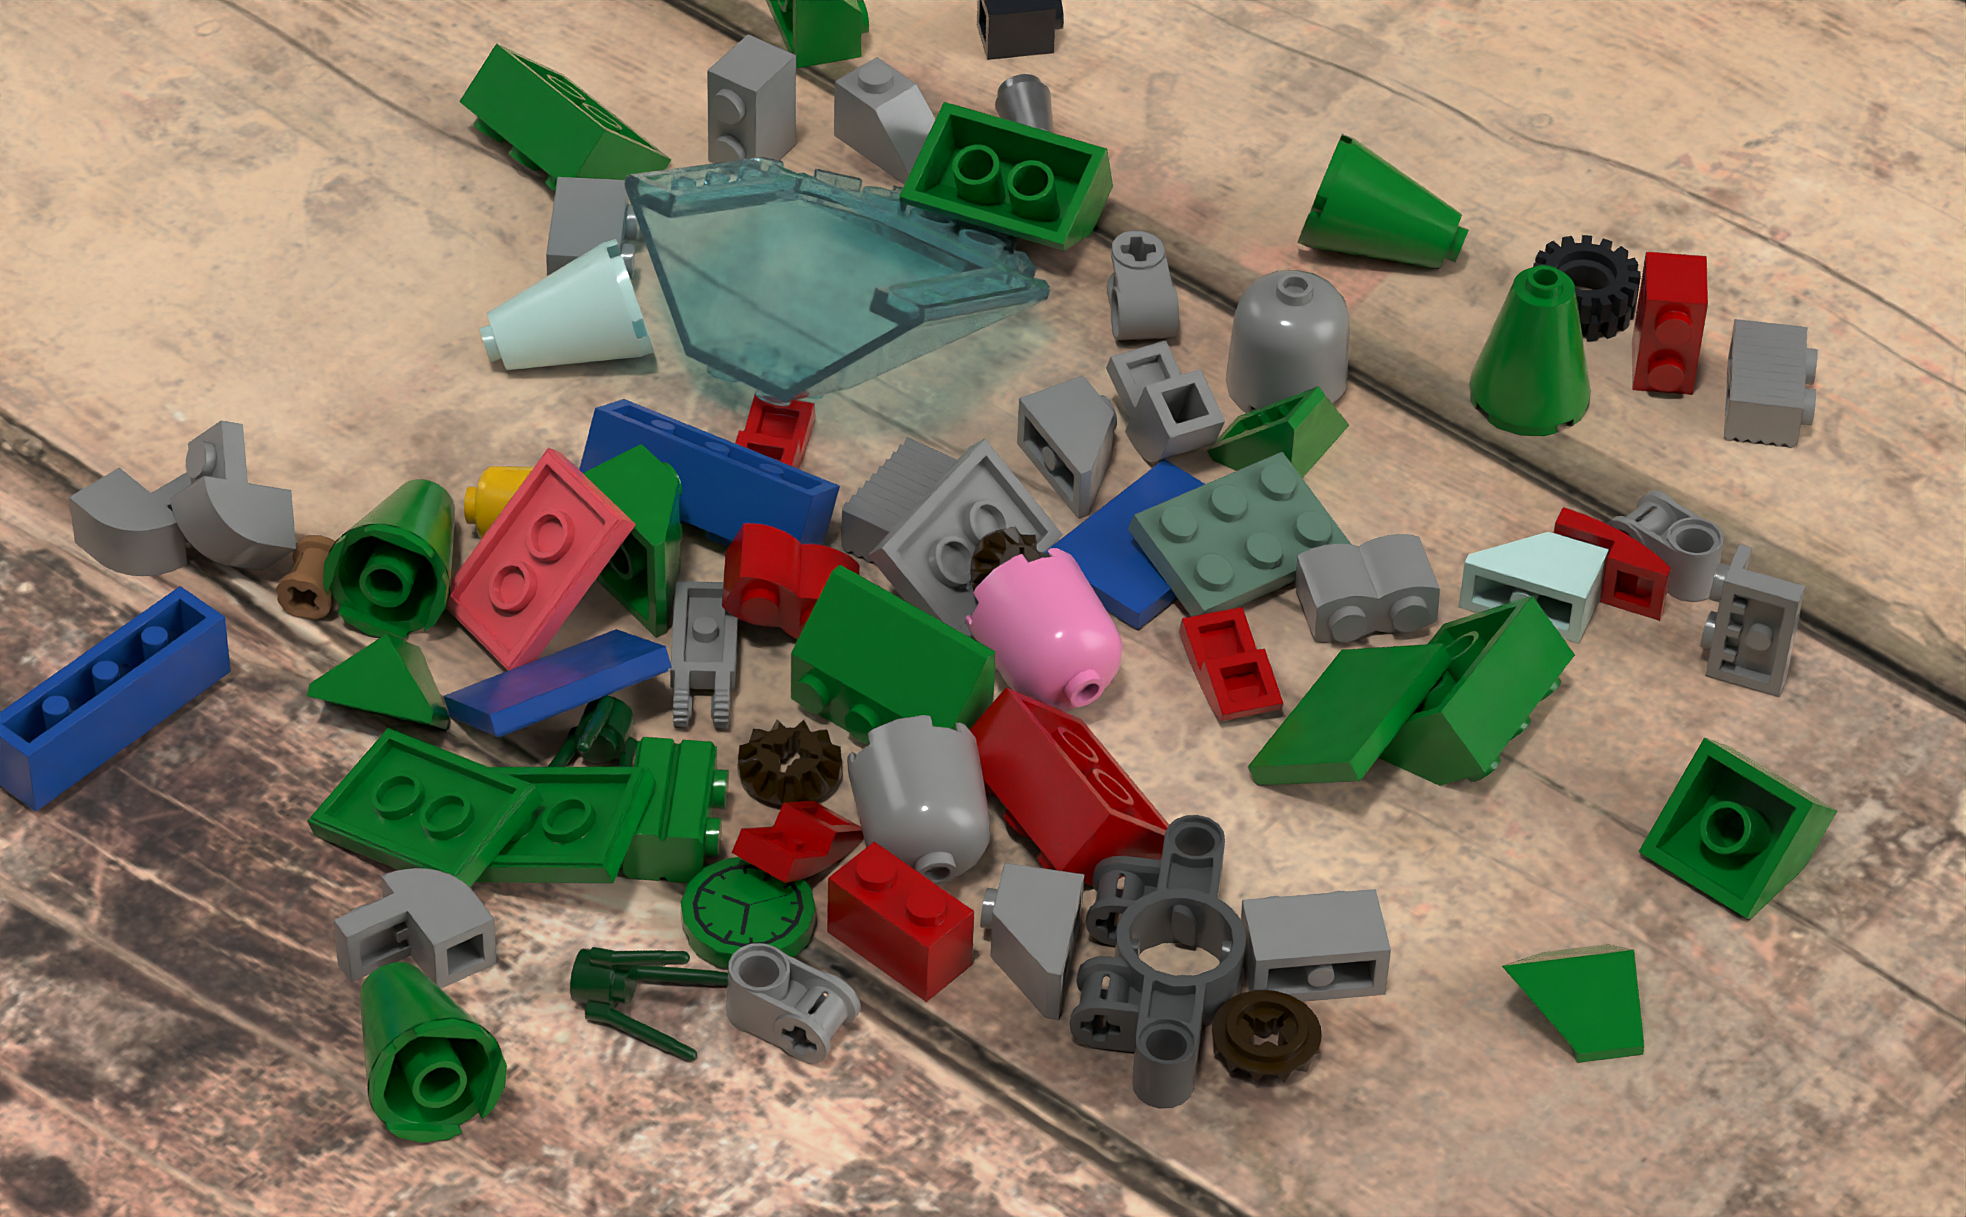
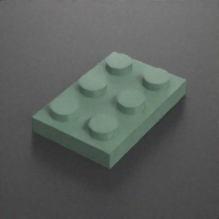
M1283 452L1134 514L1128 527L1129 532L1191 617L1237 608L1295 582L1297 556L1307 550L1328 544H1351Z

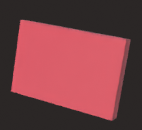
M548 447L451 580L450 596L446 609L508 671L535 661L636 524L562 453Z

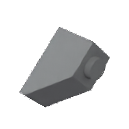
M876 57L835 81L834 136L905 185L932 128L935 117L917 84Z
M1080 376L1019 398L1017 444L1078 519L1088 516L1111 460L1113 430L1117 427V416L1111 401L1104 395L1100 396L1084 376Z
M1004 862L998 889L986 888L981 911L980 927L992 929L990 957L1045 1018L1059 1020L1081 924L1084 875Z

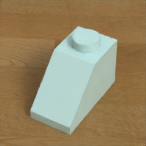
M1546 532L1468 554L1464 563L1459 608L1479 613L1533 595L1563 639L1579 643L1601 597L1609 549Z

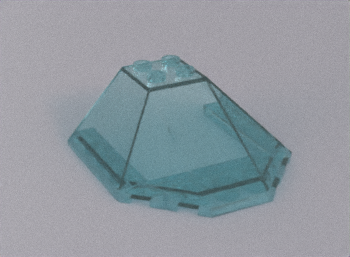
M766 157L629 174V176H626L624 183L686 356L707 365V373L717 379L728 382L741 381L756 388L755 395L758 398L775 405L788 406L793 400L803 398L821 399L824 394L851 389L1047 300L1050 286L1046 280L1034 278L1037 268L1025 252L1015 250L1017 240L1014 236L900 203L899 195L903 187L893 185V189L889 190L876 186H865L861 190L863 183L861 178L816 168L813 176L804 172L796 173L785 168L782 161Z

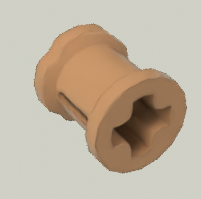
M308 535L302 537L296 543V550L293 551L292 555L294 561L290 574L285 575L279 581L276 588L278 594L277 601L285 611L293 616L310 620L323 618L329 613L333 603L331 598L332 592L330 590L328 595L326 594L323 586V569L328 553L336 541L322 535Z

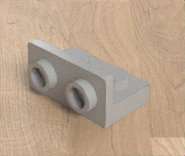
M1739 544L1731 565L1719 564L1711 586L1709 600L1718 602L1719 607L1718 612L1710 611L1701 638L1700 647L1710 650L1705 676L1780 697L1787 678L1805 586L1748 570L1752 547Z

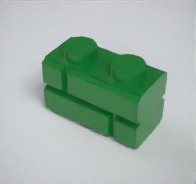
M642 737L638 741L634 767H649L656 784L624 857L623 874L628 879L659 881L661 877H665L668 882L689 883L705 868L706 857L719 858L722 819L712 818L713 809H726L729 770L717 769V746L712 741L682 739L680 744H677L671 738Z

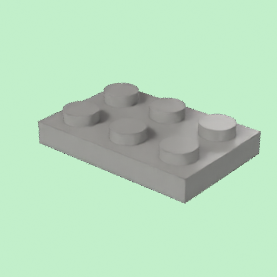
M983 439L966 450L868 556L906 602L971 637L972 634L965 624V617L967 615L972 616L979 603L973 594L974 590L970 573L973 552L979 541L992 531L1016 526L1020 534L1036 535L1037 550L1045 552L1063 534L987 440Z

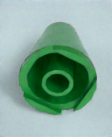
M1342 134L1297 243L1309 248L1440 269L1444 259L1456 262L1469 230L1458 226L1462 217L1460 212L1356 139Z
M1539 265L1525 269L1515 277L1471 373L1469 383L1470 402L1475 409L1477 404H1479L1482 409L1489 413L1488 422L1498 429L1520 436H1548L1556 434L1557 425L1573 419L1572 426L1581 421L1589 406L1591 388L1575 285L1567 274L1555 267Z
M415 479L404 483L340 536L333 544L324 562L323 586L327 595L331 590L333 597L340 605L338 613L348 624L371 636L382 637L387 633L399 639L406 638L409 632L420 630L424 627V631L435 625L446 608L450 596L455 523L454 501L442 486L425 479Z
M393 962L374 970L363 982L359 996L368 1098L374 1113L386 1124L390 1132L402 1139L425 1143L448 1140L463 1133L459 1125L470 1120L477 1113H479L481 1119L485 1118L494 1109L505 1089L507 1064L498 1042L486 1028L416 966L406 962Z

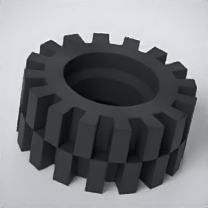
M1582 235L1581 243H1575L1572 236L1562 237L1561 247L1555 241L1546 244L1545 252L1540 250L1537 253L1533 267L1539 265L1555 267L1567 274L1575 286L1595 289L1584 290L1575 287L1582 334H1586L1587 342L1597 341L1598 332H1602L1606 339L1615 337L1617 328L1625 331L1629 327L1630 320L1634 319L1641 279V271H1638V262L1635 257L1628 259L1629 251L1622 246L1612 251V241L1603 238L1600 245L1592 244V236Z

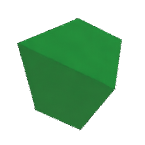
M1317 386L1238 416L1215 443L1209 447L1207 453L1213 461L1238 471L1283 452L1303 478L1347 429L1349 424L1326 397L1321 388Z
M387 633L309 683L307 697L325 703L445 730L448 727L450 716L421 648Z
M1605 944L1547 951L1502 966L1571 1045L1577 1063L1643 1055L1644 1036L1635 952L1633 949Z

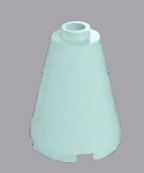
M616 239L599 244L487 312L490 325L479 328L490 362L502 359L506 370L636 358L654 353Z

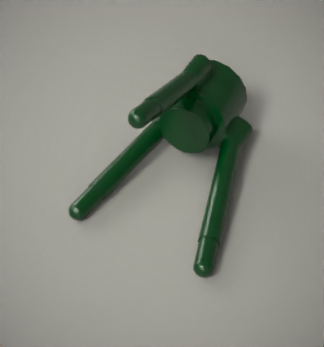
M608 695L587 703L578 726L570 729L565 743L548 767H566L576 752H579L587 761L595 764H605L616 758L619 760V767H634L638 741L630 736L635 724V716L631 708L624 701Z
M592 947L591 949L582 948L576 956L571 972L570 995L573 1002L587 1004L585 1019L608 1023L668 1053L692 1062L697 1058V1051L614 1008H616L618 1003L629 1004L635 993L637 979L727 986L728 973L665 966L687 964L690 961V955L686 951H614Z

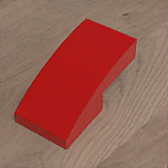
M755 393L744 431H738L735 444L799 469L816 417L815 404Z
M1563 507L1555 522L1553 533L1609 549L1600 603L1660 621L1664 613L1671 567L1642 543L1624 532L1590 516Z
M1243 607L1182 618L1179 634L1199 685L1220 721L1282 710L1284 703L1265 648L1257 650Z
M815 801L784 802L772 827L741 828L731 853L787 883L810 877L835 864L863 841L864 836L861 826Z

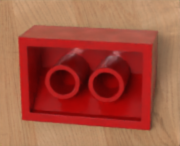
M1006 687L970 731L976 737L985 791L994 797H998L1007 809L1003 813V817L1007 823L1022 836L1033 840L1041 850L1037 856L1040 864L1045 869L1083 874L1084 883L1093 886L1092 877L1095 866L1103 859L1112 856H1130L1161 860L1165 832L1169 823L1081 718Z

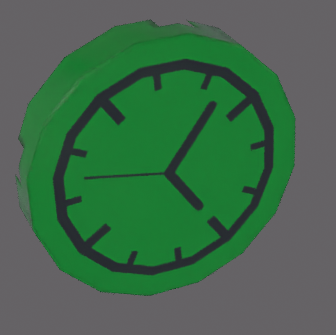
M740 857L726 858L703 868L687 884L681 900L682 928L688 936V944L694 952L715 966L728 969L733 953L743 946L754 943L774 946L784 954L795 958L809 944L815 927V903L812 889L804 879L784 883Z

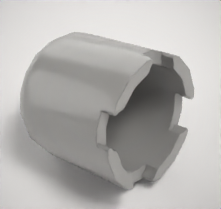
M1281 270L1261 276L1242 292L1234 314L1226 384L1229 397L1243 412H1251L1252 407L1259 409L1317 386L1321 388L1332 404L1342 394H1345L1348 376L1350 318L1344 297L1328 280L1310 272Z
M925 715L897 719L871 730L868 733L870 744L857 755L851 752L847 757L850 784L866 847L876 842L936 885L945 884L953 878L964 874L978 863L990 842V817L976 737L962 723H956L955 730L933 727L931 716Z

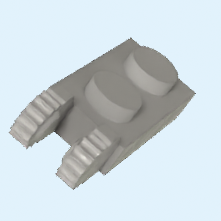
M675 581L671 647L672 668H670V688H674L673 727H688L689 719L692 717L690 689H715V694L711 698V718L714 720V727L729 728L730 689H735L739 619L722 607L723 582Z

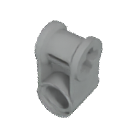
M1134 230L1120 234L1112 243L1111 259L1114 273L1109 277L1107 284L1114 339L1118 341L1176 338L1179 328L1178 296L1176 287L1171 281L1165 247L1162 241L1155 235L1145 231Z
M1649 491L1638 500L1636 509L1626 517L1616 516L1606 523L1642 543L1671 567L1667 590L1671 596L1691 602L1709 598L1716 570L1721 563L1724 538L1721 529L1716 524L1697 516L1660 491Z
M764 943L749 944L733 953L729 961L726 1014L731 1024L740 1031L753 1034L785 1050L799 1061L808 1064H817L823 1061L831 1049V1038L841 1025L852 1023L861 1010L857 994L845 981L790 957L774 946Z

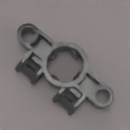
M1186 815L1175 819L1169 824L1165 832L1161 860L1112 856L1103 859L1095 866L1092 882L1097 895L1095 903L1089 907L1087 912L1086 928L1096 940L1115 946V957L1097 956L1086 960L1080 965L1076 978L1077 987L1081 992L1080 1003L1073 1009L1069 1023L1071 1033L1075 1038L1088 1046L1134 1052L1133 1091L1145 1104L1159 1109L1174 1108L1182 1105L1191 1097L1195 1084L1202 1028L1212 1025L1214 1016L1219 1008L1232 997L1239 995L1242 988L1246 948L1245 929L1235 911L1219 899L1225 835L1218 823L1200 815ZM1121 875L1125 877L1123 890L1117 888L1118 877ZM1115 912L1122 914L1117 927L1114 926ZM1184 943L1206 950L1218 958L1220 964L1216 968L1198 975L1175 976L1153 969L1141 961L1139 955L1144 950L1160 944ZM1105 976L1110 978L1108 990L1101 989ZM1100 1015L1106 1016L1104 1028H1099L1098 1026Z

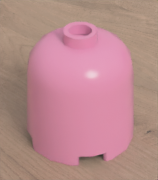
M1050 548L1048 550L1049 557L1040 558L1028 563L1024 555L1020 554L994 569L973 592L979 603L972 616L967 615L965 617V624L976 641L996 652L995 668L1011 690L1066 712L1089 705L1100 697L1104 689L1113 681L1120 668L1123 642L1114 622L1073 556L1058 548Z

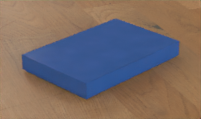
M1163 459L1050 548H1058L1071 554L1104 608L1138 630L1175 601L1177 596L1129 532L1130 522L1134 514L1203 486L1205 483Z
M615 629L444 695V700L451 718L499 738L668 672V669L672 668L666 646Z

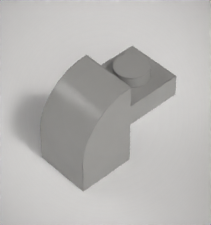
M1166 340L1110 357L1106 369L1130 419L1125 432L1136 451L1149 462H1157L1215 443L1223 428L1225 419L1201 369L1181 374Z
M221 420L190 441L186 456V471L191 479V485L171 497L170 500L175 520L183 535L193 547L207 558L220 564L263 571L296 550L291 490L248 483L243 424Z
M118 468L69 497L75 543L104 567L131 576L161 575L188 565L185 543L189 541L183 535L175 520L170 498L191 485L189 475L186 472L150 493L121 468Z
M413 868L382 875V899L369 905L359 906L350 913L334 920L338 966L350 982L371 974L383 965L398 962L409 956L414 959L423 973L441 989L497 964L494 917L468 885L458 878L441 871Z

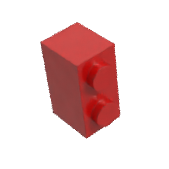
M1646 252L1632 337V390L1693 395L1708 308L1707 256Z
M876 842L871 843L828 877L827 932L925 1002H928L972 966L974 910Z

